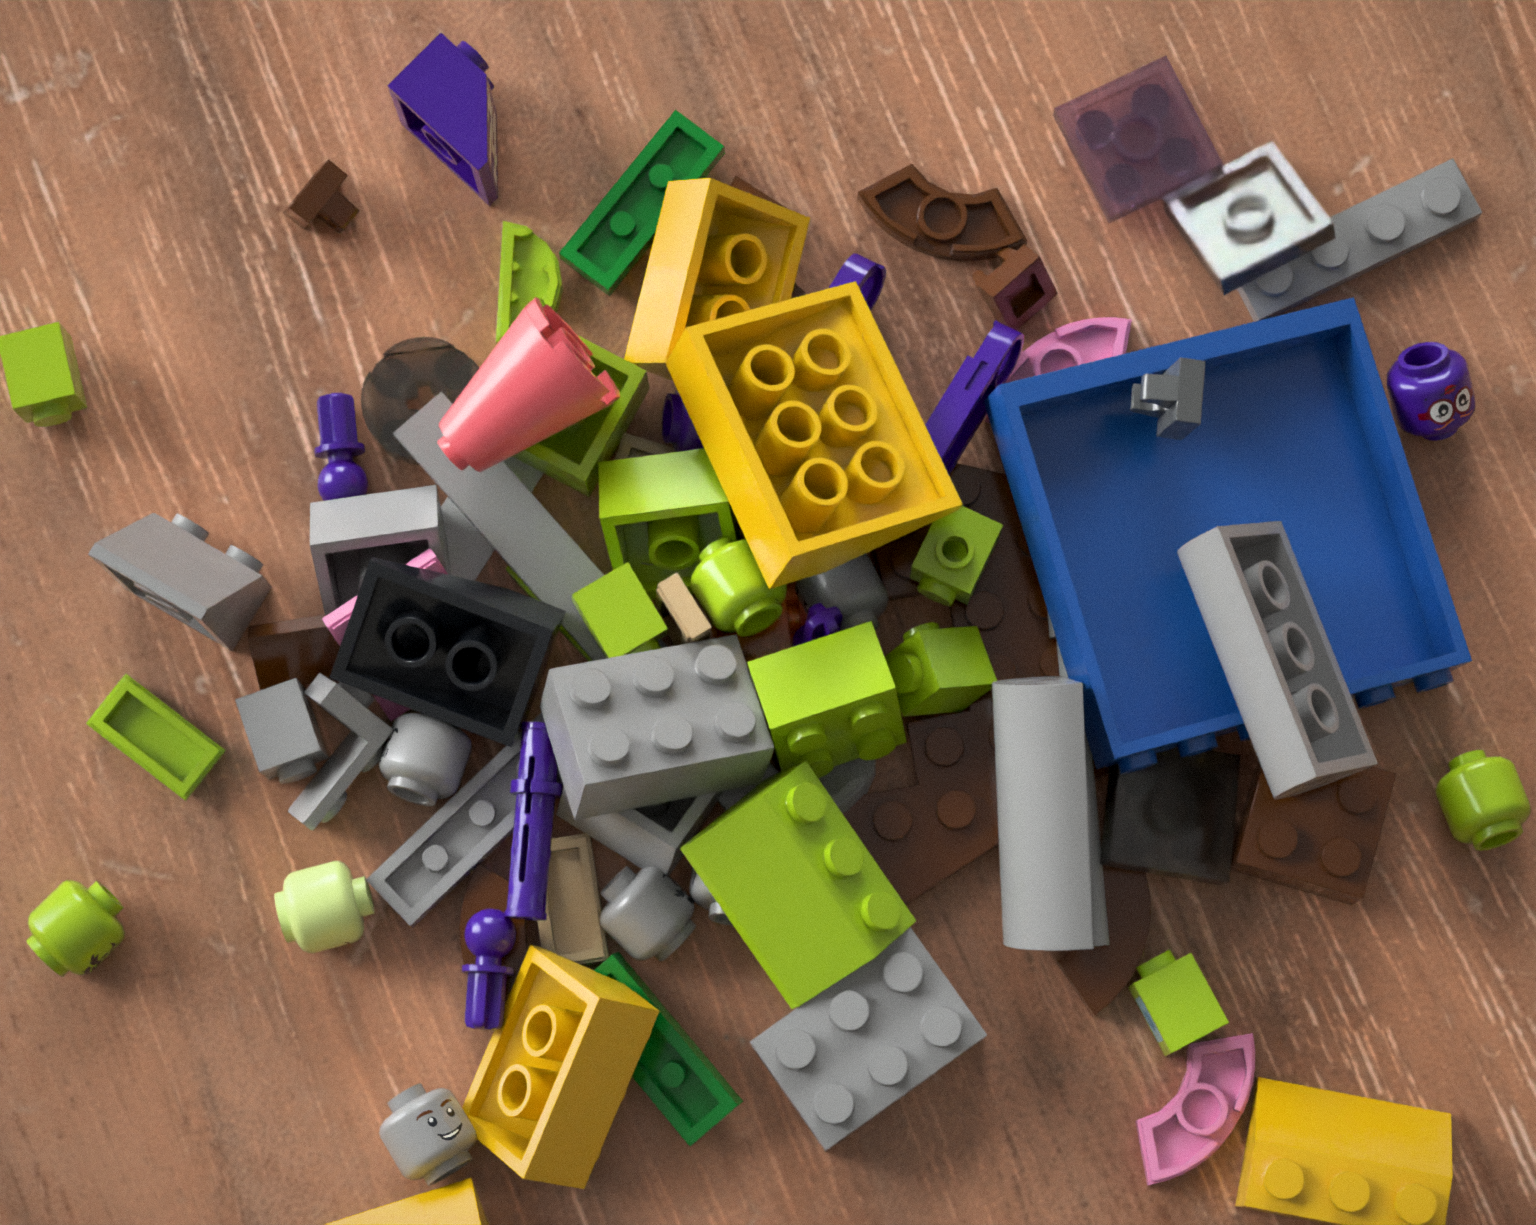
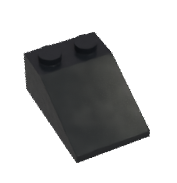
M372 557L329 678L512 747L522 731L520 729L521 723L526 722L566 611L508 588Z

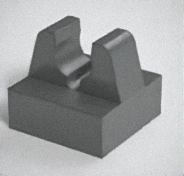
M1180 357L1162 375L1144 374L1141 384L1134 383L1132 385L1130 411L1158 418L1157 437L1183 440L1201 424L1206 361Z

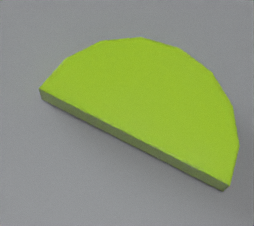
M503 221L496 344H498L524 307L535 297L539 298L542 307L547 304L557 313L563 292L559 261L548 244L535 235L533 230L527 226Z

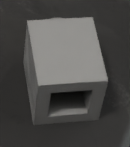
M297 678L235 699L259 772L268 780L278 777L280 784L295 782L313 775L317 772L315 763L329 759L309 698L304 694L306 689Z

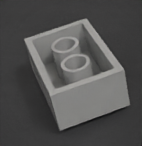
M737 634L549 669L540 709L574 820L760 784L774 751V745Z
M910 927L874 959L800 1005L751 1040L750 1045L824 1151L827 1152L982 1041L987 1034Z

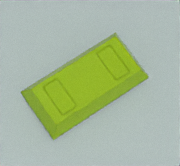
M127 674L122 677L86 722L94 731L185 801H187L226 751Z

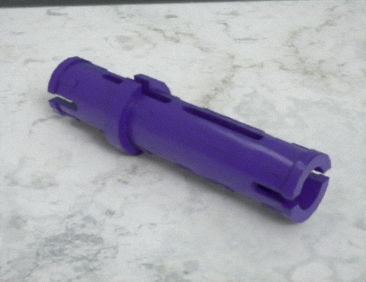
M522 722L520 728L522 736L518 779L511 780L510 793L516 795L510 855L507 909L505 910L504 917L545 921L547 920L546 901L555 799L561 798L563 784L557 783L558 765L545 722Z

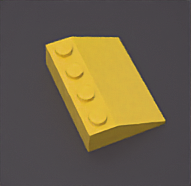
M856 281L686 327L665 363L769 589L827 572L956 512L963 505Z

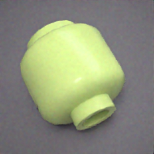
M332 861L293 871L284 880L283 891L274 894L277 915L286 942L296 941L299 947L307 953H316L358 941L364 932L363 917L375 913L366 877L353 879L350 869L341 861Z

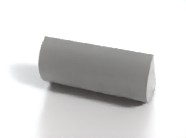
M1273 521L1217 526L1180 547L1177 554L1273 798L1277 800L1301 794L1377 765L1378 762L1282 522Z
M1062 676L1027 677L992 682L1003 945L1016 949L1045 951L1094 949L1083 683Z

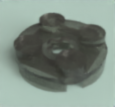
M416 337L393 345L383 354L384 358L375 365L372 373L369 371L361 391L362 414L371 435L389 456L414 465L419 464L393 434L419 411L416 409L409 410L408 400L418 398V388L430 386L434 396L442 392L453 404L479 369L471 358L464 352L456 349L453 344L434 337Z

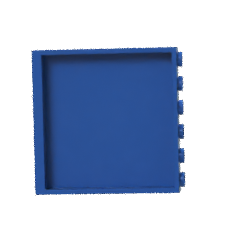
M1354 297L1000 384L984 400L985 409L1068 678L1083 683L1084 730L1096 769L1118 764L1120 774L1135 772L1158 764L1156 753L1178 747L1181 758L1197 755L1219 747L1216 740L1217 736L1235 731L1238 732L1240 741L1251 740L1177 554L1178 549L1184 544L1217 526L1273 521L1282 522L1352 699L1356 700L1358 709L1378 705L1396 698L1393 688L1414 683L1417 693L1454 682L1451 671L1472 661ZM1180 357L1206 361L1201 424L1183 440L1157 437L1158 418L1130 411L1132 385L1134 383L1141 384L1144 374L1162 375Z

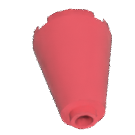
M535 297L524 307L441 419L439 427L444 436L437 442L448 459L460 470L463 471L470 465L476 471L483 472L609 407L620 398V393L606 370L597 377L591 372L595 368L590 358L593 355L591 350L549 305L546 304L542 307L539 298Z

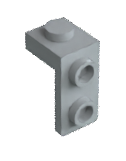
M321 673L308 686L304 694L347 727L350 733L288 809V813L310 830H314L320 822H328L340 811L347 798L345 790L361 771L367 772L379 762L386 744L385 740L393 732L390 726L368 709L375 700L368 692L342 682L337 684Z

